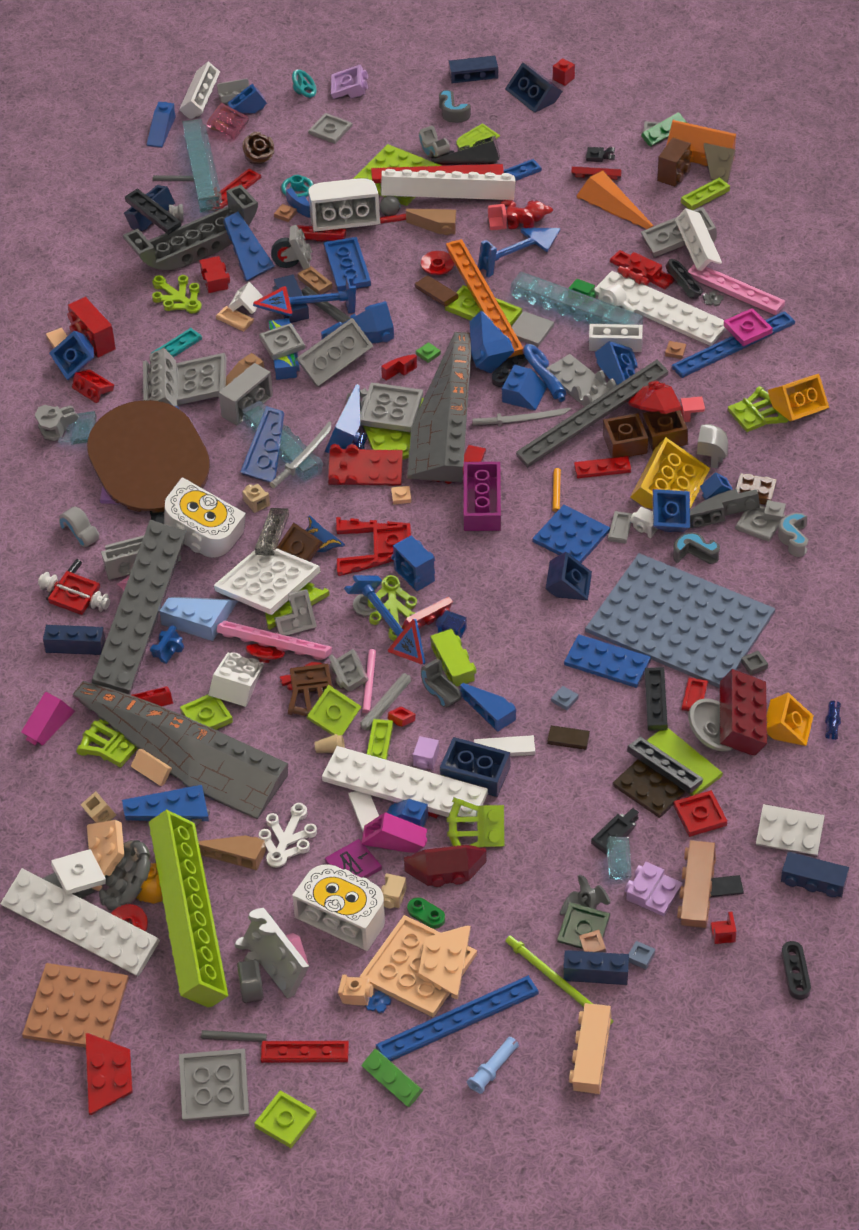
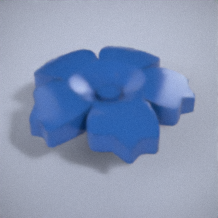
M376 991L375 995L369 998L366 1008L371 1011L377 1009L378 1013H382L387 1009L386 1005L391 1004V998L388 995L385 996V993L381 991Z

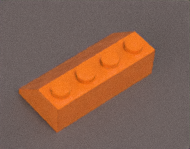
M673 120L667 141L668 144L672 138L691 143L690 151H692L690 162L708 166L704 143L735 149L736 134Z

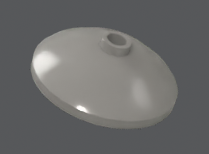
M700 699L696 701L688 713L689 724L694 735L711 749L718 751L732 750L733 748L720 744V702L713 699Z

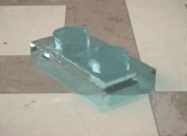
M608 837L609 879H630L632 875L629 837Z

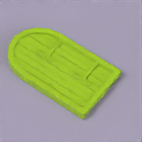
M482 123L460 136L457 140V146L459 148L465 145L472 147L476 141L496 136L497 139L500 135Z

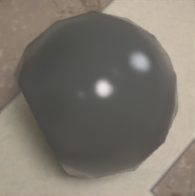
M394 196L384 197L379 205L381 212L385 216L396 215L401 207L399 200Z

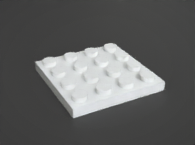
M262 543L214 584V589L216 592L272 615L289 600L288 594L298 592L321 571L320 567L316 564Z

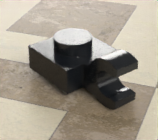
M588 147L586 161L603 162V159L615 160V148L609 147L604 150V147Z

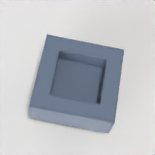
M562 686L553 695L551 702L568 710L579 699V695Z
M636 941L629 952V963L647 969L655 955V949Z

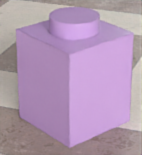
M419 736L413 753V766H417L422 770H433L439 753V740Z

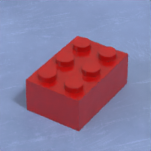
M86 296L68 304L69 312L67 316L71 323L69 326L70 331L85 334L93 346L94 354L97 358L116 350L111 323Z

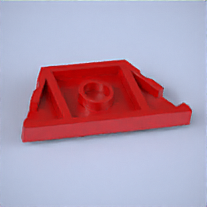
M85 1033L89 1115H93L96 1111L132 1093L130 1049L90 1033Z

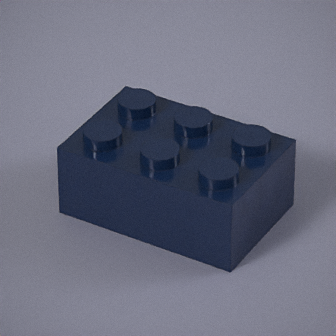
M453 737L440 765V775L487 788V795L498 797L511 767L510 752Z

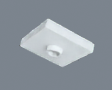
M91 849L51 860V866L66 895L106 884V878Z

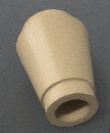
M335 734L315 741L316 753H334L337 746L345 748L342 735L338 736Z

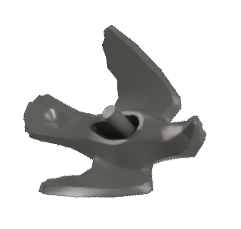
M577 875L580 892L573 891L570 893L559 914L566 915L570 902L596 909L598 904L609 905L611 901L606 891L600 885L591 888L584 876Z

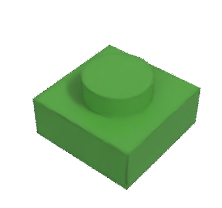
M428 342L416 350V355L429 363L441 355V351Z

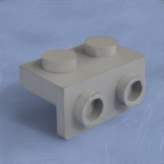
M246 78L218 83L217 89L220 101L228 104L230 100L249 86V80Z
M354 649L337 659L332 654L329 656L331 661L329 666L337 675L335 680L340 688L344 687L347 691H352L368 681V677Z

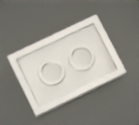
M763 804L756 845L818 856L825 815Z

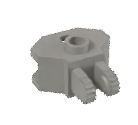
M48 405L38 407L35 418L45 439L52 441L61 439L64 431L68 429L67 425L78 420L79 416L75 413L73 406L69 405L61 409L58 406L52 407Z

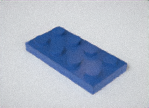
M357 237L324 242V249L337 291H345L346 277L352 276L356 288L371 286L370 276Z
M578 634L564 661V665L637 688L645 673V668L648 667L651 661V657Z

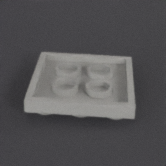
M225 353L176 363L177 405L219 396L221 389L226 387L227 357Z
M371 382L360 413V425L411 432L422 401L423 390Z
M245 1049L179 1054L183 1121L249 1116Z

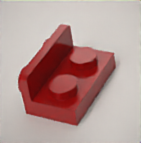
M88 369L75 372L72 388L94 403H98L101 394L113 391L114 384Z

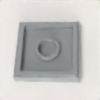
M325 113L308 130V134L336 144L353 126V123Z
M523 311L513 324L512 329L520 341L539 347L554 327V322Z
M291 323L259 334V339L273 360L305 349L304 342Z
M760 505V508L745 511L736 524L735 529L769 542L778 529L780 521L764 519L765 507Z

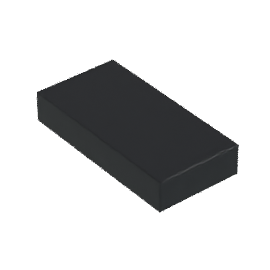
M740 875L711 878V897L744 894Z

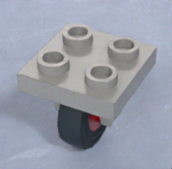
M297 225L290 227L289 238H280L272 246V260L280 267L290 268L300 262L303 269L310 267L312 249L309 243L306 244L304 233L301 229H298Z

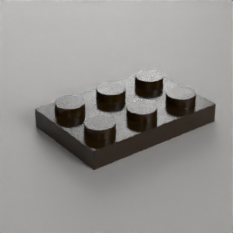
M639 759L613 782V787L658 818L674 805V801L679 800L685 795V790Z

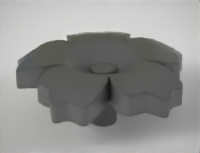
M714 290L709 292V294L704 293L703 295L706 305L714 304L719 306L721 300H724V296L721 294L717 295V291Z

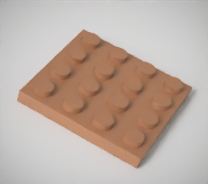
M46 963L22 1034L23 1038L86 1048L85 1033H90L110 1041L129 980L128 975Z

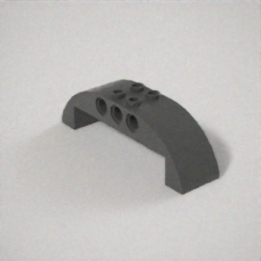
M242 185L226 191L227 207L185 224L169 235L164 233L147 240L139 229H135L124 234L123 238L147 265L161 270L182 268L231 245L232 241H230L223 222L224 218L239 212L249 226L256 214L258 202Z

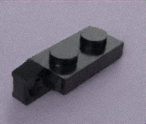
M632 808L625 815L617 814L591 839V844L607 855L636 826L634 822L639 819V812Z

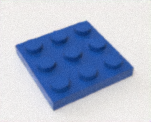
M563 505L533 537L532 542L557 555L567 552L582 563L610 532V527Z

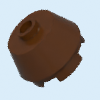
M253 132L243 141L242 148L248 162L262 164L272 158L274 142L270 136L267 137L261 134V132Z

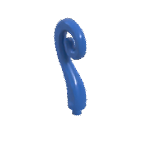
M526 344L523 347L526 359L547 385L553 398L563 402L566 390L560 381L546 369L549 366L547 357L536 346Z

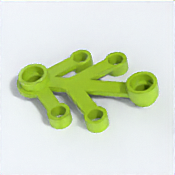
M157 275L152 281L153 287L155 289H164L171 295H162L158 291L152 294L153 302H163L166 311L186 310L194 314L201 310L202 304L197 300L198 293L200 292L198 283H191L189 285L191 297L188 299L186 297V286L189 283L188 276L180 275L178 277L179 291L167 284L163 276Z
M389 575L385 577L381 583L382 588L376 595L379 599H382L388 594V600L384 603V606L399 624L398 611L405 617L415 614V612L409 609L416 607L417 599L400 588V581L396 576ZM396 594L405 600V606L396 599ZM368 599L367 605L370 608L375 609L374 605ZM378 611L372 612L369 622L373 625L379 624L382 617ZM390 628L388 636L391 640L395 641L397 636L394 635V631Z

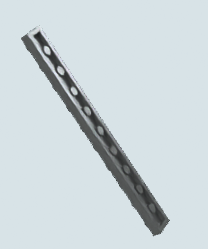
M658 359L516 451V456L528 468L631 400L642 387L648 386L649 382L660 381L666 377L669 371Z

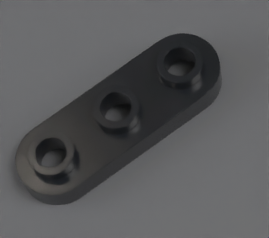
M669 259L665 265L667 272L673 276L676 283L683 288L689 298H699L703 293L701 286L679 261Z
M521 354L507 358L492 373V384L497 387H503L511 372L509 369H512L514 365L525 367L529 363L525 355Z
M788 941L782 946L781 952L788 990L793 998L802 1000L810 995L811 990L804 950L800 943ZM793 952L796 955L791 956L788 953ZM793 970H798L799 973H796V974H795V973H793L792 971H793ZM801 988L803 991H797L796 989Z

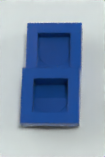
M292 188L286 189V198L289 205L296 208L297 212L310 218V204L306 197H298Z

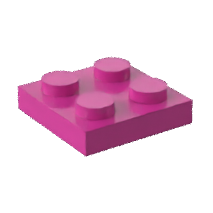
M753 308L723 322V326L743 346L770 335L773 331V328Z

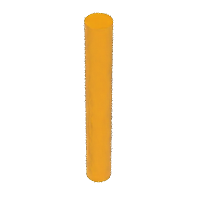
M559 468L553 470V512H557L560 509L561 470Z

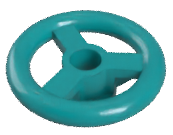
M295 70L292 74L294 91L308 98L314 97L317 92L314 80L305 71Z
M293 175L282 183L281 190L286 196V186L291 182L290 188L294 192L304 191V193L296 194L298 197H307L309 195V188L314 184L307 177Z

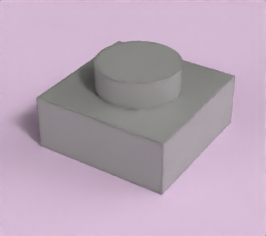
M767 500L763 518L780 521L783 519L786 503Z

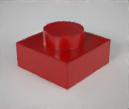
M401 706L388 712L387 719L392 720L397 726L403 727L414 722L416 714Z

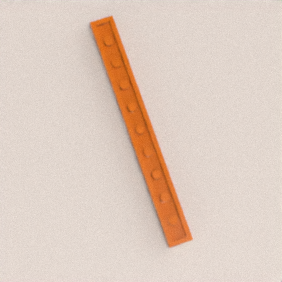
M460 239L446 243V249L478 307L510 339L515 352L508 358L524 354L523 346L463 240Z

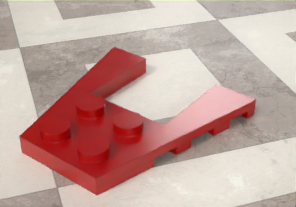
M336 517L337 534L374 533V555L337 558L338 576L393 562L394 560L391 559L393 545L411 536V524L387 521V524L377 523V520L362 522L355 518L341 520V517Z

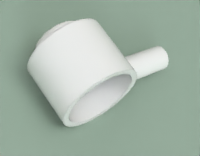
M613 284L599 293L598 301L604 310L613 311L621 306L631 315L635 313L636 309L626 302V292L620 285Z

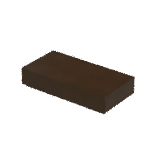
M551 725L547 744L587 750L590 731Z

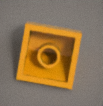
M790 693L780 695L770 700L767 711V734L774 740L807 746L814 715Z

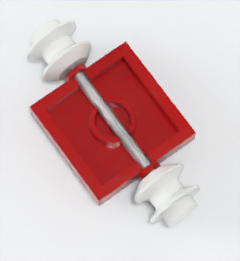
M69 571L65 572L59 582L57 575L50 577L49 572H45L39 577L38 584L40 589L44 590L47 588L49 593L53 591L48 598L50 604L83 615L89 604H91L92 609L99 607L100 612L103 609L106 610L110 605L108 594L101 596L99 591L100 583Z

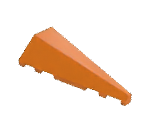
M604 171L589 177L577 194L578 199H583L589 204L596 205L619 218L631 221L632 224L646 229L653 227V224Z

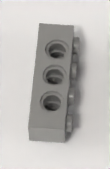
M162 348L149 355L151 364L146 360L143 361V400L160 401L177 406L176 360L165 348Z
M144 535L105 545L106 550L101 551L109 580L131 573Z

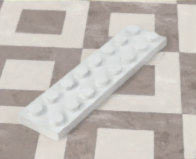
M611 271L595 288V293L599 296V293L613 284L620 285L626 292V302L636 309L635 313L709 346H712L726 331V328L723 326V319L646 285L638 284L634 280L625 278L614 271Z
M339 746L336 747L322 775V781L393 802L398 803L406 799H412L428 804V812L448 817L454 803L452 802L453 797L474 805H483L488 794V789ZM461 805L457 817L476 816V811Z
M23 868L0 903L9 910L136 976H139L160 942L157 937L73 894L66 895L62 888Z

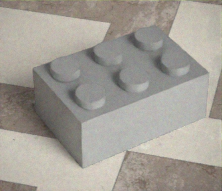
M254 363L237 378H234L226 387L222 388L219 392L221 417L238 426L273 397L271 372Z

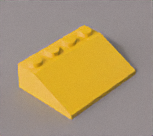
M665 437L654 449L630 498L643 507L653 509V489L690 491L691 508L710 468Z

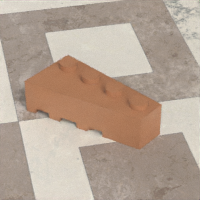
M690 840L689 848L685 847L684 860L688 861L687 867H683L682 879H685V886L680 888V899H683L682 906H678L677 918L681 919V925L707 928L710 908L709 898H711L712 891L711 878H714V864L716 863L715 843Z

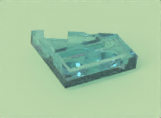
M95 411L78 413V420L67 427V433L64 438L60 437L58 440L59 444L87 443L89 434L96 423L97 416Z

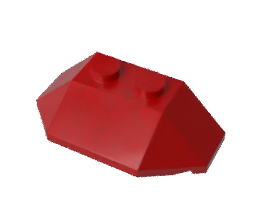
M659 381L649 382L648 386L642 387L628 402L629 406L651 412L659 411L662 414L682 410V406L672 386L660 383Z

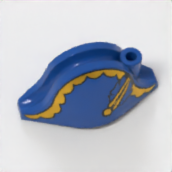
M310 515L308 516L309 526L305 530L323 542L317 552H327L332 548L345 546L341 540L324 529Z

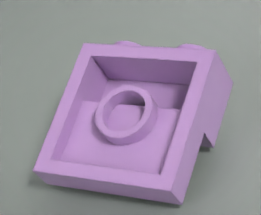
M357 65L332 74L331 96L333 99L347 94L350 99L365 94V90L368 89L366 79H368L367 71L363 70L361 65Z
M645 862L643 866L639 865L637 867L634 881H628L625 887V892H627L626 900L665 916L683 883L664 875V869Z

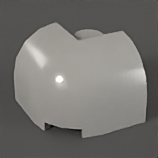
M712 424L701 425L697 454L711 456V468H718L719 463H723V458L728 456V438L721 428Z

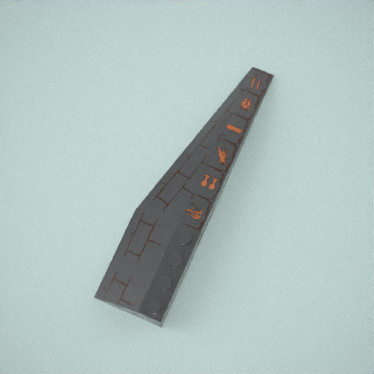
M454 332L417 412L411 430L407 479L462 482L471 359L470 333Z
M82 681L72 694L86 708L96 712L100 719L106 720L111 724L115 731L121 732L138 749L145 750L172 768L170 774L183 781L186 787L202 785L204 796L258 819L288 777V763L159 705L86 681Z

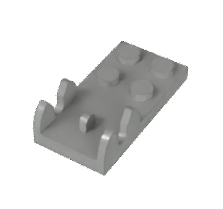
M703 207L693 210L701 214L710 237L714 242L717 237V231ZM676 218L641 231L642 238L654 258L686 245L675 221Z
M351 318L297 357L296 360L318 387L369 351L373 345L355 320Z
M571 354L546 368L560 381L566 392L584 407L616 386L613 378L608 382L605 381L603 370L595 374Z
M264 908L252 910L248 915L251 923L244 937L237 939L234 946L242 950L249 949L251 952L247 953L244 960L257 959L258 963L263 966L286 998H291L299 988L309 965Z

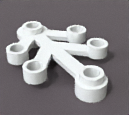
M296 803L292 806V817L285 832H283L279 825L277 814L271 813L266 817L267 825L272 828L279 841L276 849L271 841L270 830L262 829L259 832V838L265 840V847L269 852L266 859L271 867H282L286 864L288 858L300 853H307L310 850L309 842L305 838L316 836L317 828L314 824H307L303 831L293 834L299 820H303L307 816V808L302 803ZM297 842L296 847L286 850L288 845Z

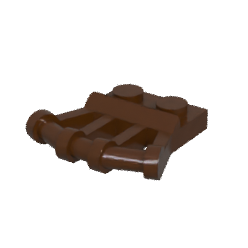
M328 663L290 668L293 693L288 707V715L308 716L313 709L311 708L309 692L317 691L319 700L323 690L328 685L333 687ZM298 693L304 694L306 708L295 706Z

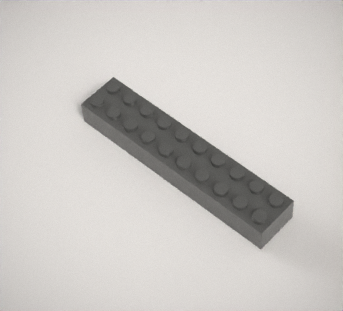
M149 521L92 678L93 684L128 695L131 694L184 545L185 530L156 521Z

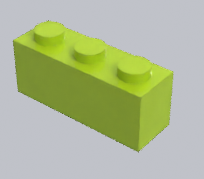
M452 629L431 635V648L436 658L442 661V668L447 678L457 687L462 683L467 684L475 681L476 667L473 662L470 663L468 652L462 648L460 637L455 635Z

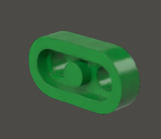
M417 897L409 901L407 907L410 916L430 928L436 929L444 925L445 913L443 910L423 898Z

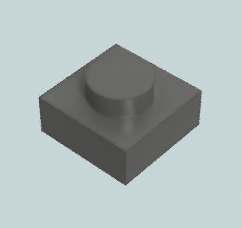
M759 651L741 657V663L750 675L768 669V663Z

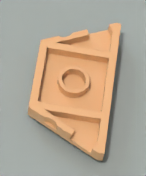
M117 820L87 825L88 846L104 876H110L116 865L124 857L122 824ZM102 885L93 887L92 889L99 891L101 890Z
M470 926L425 937L418 972L419 978L432 983L439 990L444 989L454 999H458L471 931Z

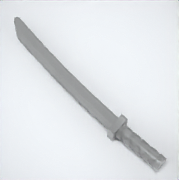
M571 408L503 417L499 413L497 417L473 418L472 425L498 424V426H502V423L564 415Z
M331 422L326 424L316 438L291 464H285V470L270 482L272 488L277 487L290 474L292 476L296 474L295 469L331 431Z

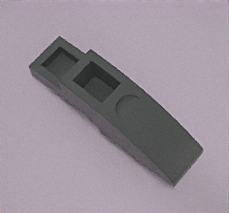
M737 489L701 502L690 510V528L723 522L727 515L760 508L757 489L738 493Z

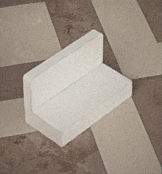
M248 282L236 292L229 308L234 312L243 305L253 314L257 307L253 306V302L263 296Z

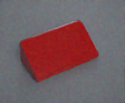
M167 686L131 695L161 707L173 704L171 691Z

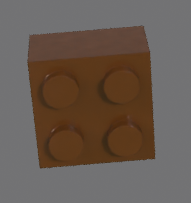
M675 138L670 140L658 156V182L675 187L678 182L681 183L683 181L684 174L689 173L691 169V143Z
M680 410L667 414H662L659 411L642 413L643 426L652 451L665 437L679 447L688 445V428Z
M638 413L603 419V437L611 458L647 454L648 436Z

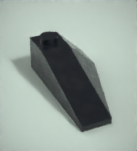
M496 136L476 141L472 147L470 145L462 146L457 149V152L451 150L442 156L432 157L431 161L434 163L496 164L498 163L497 160L500 159Z

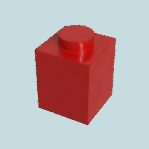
M562 58L553 65L554 81L566 86L575 79V64Z

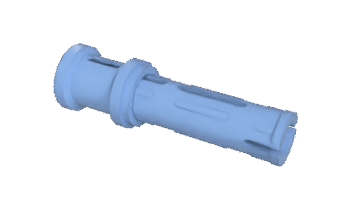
M508 1037L489 1061L478 1067V1072L467 1080L469 1088L479 1094L485 1091L484 1087L489 1081H493L496 1078V1071L514 1050L519 1047L518 1042H515L514 1045L512 1044L515 1041L514 1038Z

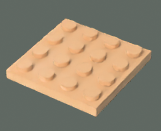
M404 915L360 975V978H368L373 988L434 1017L450 993L444 989L439 990L432 983L419 978L418 972L425 937L439 934L440 932ZM469 946L467 947L463 974L477 956V950Z

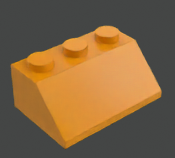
M819 373L767 390L772 407L789 421L829 408Z

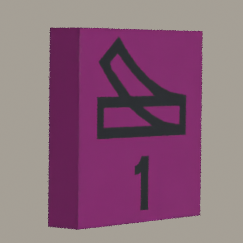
M360 839L325 857L327 865L349 870L352 874L361 878H368L382 870L381 864L366 846L361 844Z

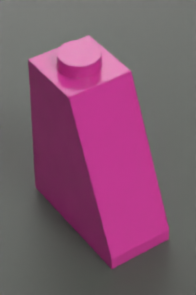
M45 691L21 733L27 736L25 740L35 746L37 743L44 745L72 716L75 710L61 699Z
M384 812L364 825L361 844L400 852L416 853L423 849L427 843V829Z

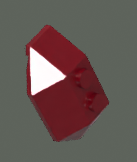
M459 845L422 850L414 853L412 856L404 857V871L427 886L441 887L449 883L460 885L470 881L487 862L486 848Z

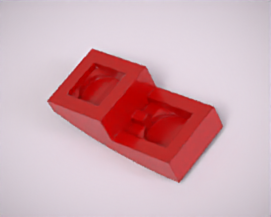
M415 354L402 356L381 366L382 378L387 381L399 372L405 376L417 368V356Z

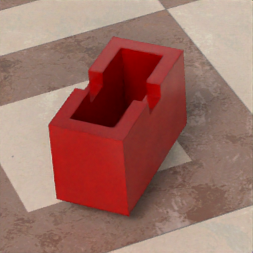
M216 256L199 260L202 277L207 282L205 285L208 293L227 290L230 276L229 273H225L226 266L224 262H221L220 257Z

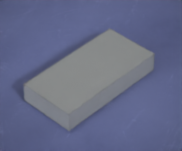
M614 512L608 541L627 543L631 527V513Z

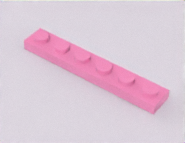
M694 264L688 270L696 281L773 315H777L785 306V300L709 267H705L700 271L696 269Z
M223 621L217 625V633H222L224 637H238L241 641L258 642L260 646L265 647L274 646L280 651L291 650L295 651L294 653L297 655L307 654L317 660L327 658L332 650L330 646L228 621Z

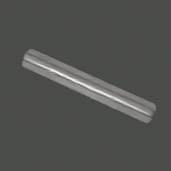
M403 673L360 722L362 729L368 731L372 727L373 719H379L411 682L410 675Z

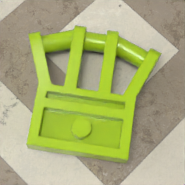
M758 386L748 399L743 398V401L728 406L729 413L746 432L766 424L788 422V419L773 407L761 412L758 411V409L771 404L768 392L764 391V388ZM759 396L764 398V400L752 404ZM776 412L778 413L776 417H766Z
M106 720L93 721L91 728L85 730L82 734L83 738L76 752L82 756L87 754L100 756L103 760H108L121 768L138 748L129 742L121 732H116L105 726L109 724ZM101 732L110 737L111 739L107 741L106 739L96 735V733ZM92 741V742L98 744L99 746H101V747H103V748L93 747V746H88V745H89V742Z
M453 797L452 802L454 803L447 817V822H449L447 837H449L452 846L461 845L458 839L459 836H477V841L469 844L472 846H505L504 805H474ZM461 805L476 811V816L457 817ZM457 822H477V831H457Z

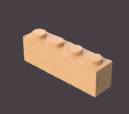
M585 1003L584 1011L579 1012L578 1023L581 1024V1030L576 1031L575 1043L578 1044V1049L573 1051L572 1063H575V1068L570 1070L569 1083H573V1091L600 1094L612 1017L611 1006Z

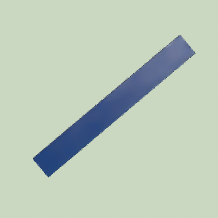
M785 311L765 320L773 328L772 334L745 346L734 336H731L672 364L671 368L683 378L794 325L795 320Z
M528 975L375 1044L376 1049L390 1061H393L539 994V991Z

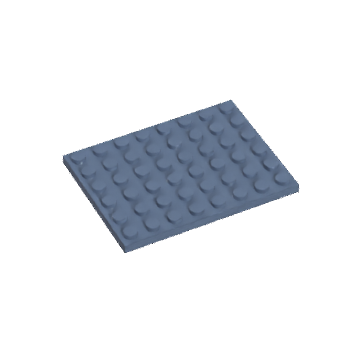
M638 553L588 623L585 632L625 649L650 656L651 660L694 678L706 680L709 684L720 688V681L731 669L737 670L739 668L741 657L748 654L775 613V608Z

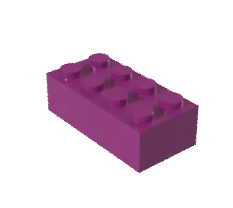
M464 462V531H501L500 462Z

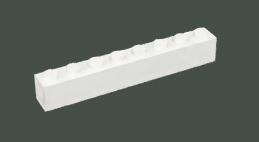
M386 169L381 174L382 196L514 200L515 177L509 173H503L502 175H495L494 173L478 174L477 172L462 174L458 171L452 173L436 171L431 173L426 170L412 172L411 170L395 171L394 169Z

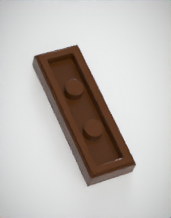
M428 275L414 283L415 288L445 307L459 298L458 293Z

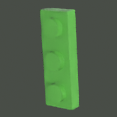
M374 1049L361 1065L408 1107L424 1091L377 1049Z

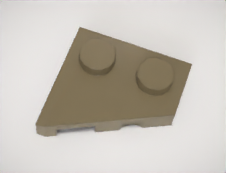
M704 143L711 179L715 180L720 177L723 181L728 182L736 150Z

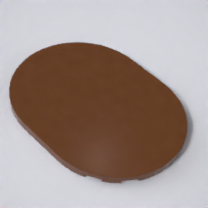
M141 400L115 407L95 423L88 437L87 451L89 459L106 493L117 504L120 503L130 510L137 512L152 511V513L163 512L167 496L182 477L200 488H203L208 480L210 459L203 441L189 417L180 409L168 403Z

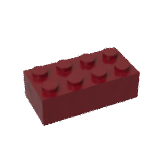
M731 669L720 681V744L749 755H757L767 745L766 681Z

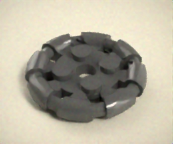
M130 840L123 843L124 857L116 865L110 876L105 875L106 885L109 888L107 890H100L99 897L102 905H106L108 910L114 911L116 908L121 907V905L130 904L141 892V886L144 880L146 881L148 878L151 864L149 861L151 857L150 852L143 842Z

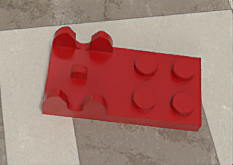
M333 444L330 446L328 485L401 486L403 450L359 449L353 444L347 446V449H341L339 445Z

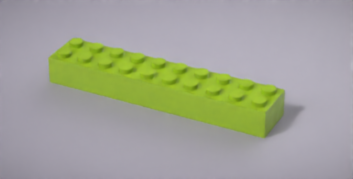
M166 809L150 820L149 826L180 996L205 1007H213L228 997V991L195 823Z

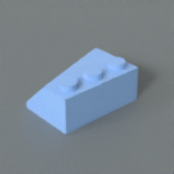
M170 597L160 609L161 624L167 627L176 626V630L213 641L218 634L217 625L227 620L238 601L231 599Z

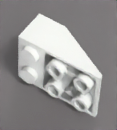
M227 652L213 674L208 695L246 707L264 663L254 658L242 657L238 653Z

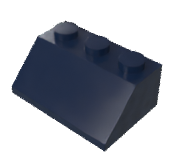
M523 62L505 88V90L534 113L554 104L563 92L537 70Z

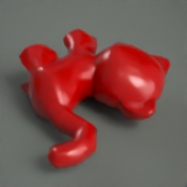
M512 200L500 202V204L508 206L506 214L509 229H516L519 223H522L524 228H532L546 214L553 212V208L539 201L531 200L525 208L516 207V203Z

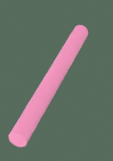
M374 649L368 651L366 670L368 681L365 682L362 713H369L371 707L376 650Z

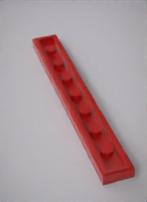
M503 164L371 168V176L374 183H381L382 171H386V169H394L395 171L411 170L412 172L426 170L431 173L436 171H444L445 173L458 171L462 174H469V172H477L478 174L494 173L495 175H502L504 173Z

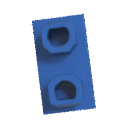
M170 626L167 631H161L159 634L160 643L158 645L153 644L150 648L152 656L159 658L162 663L167 664L175 652L179 653L184 649L183 639L178 635L176 626Z

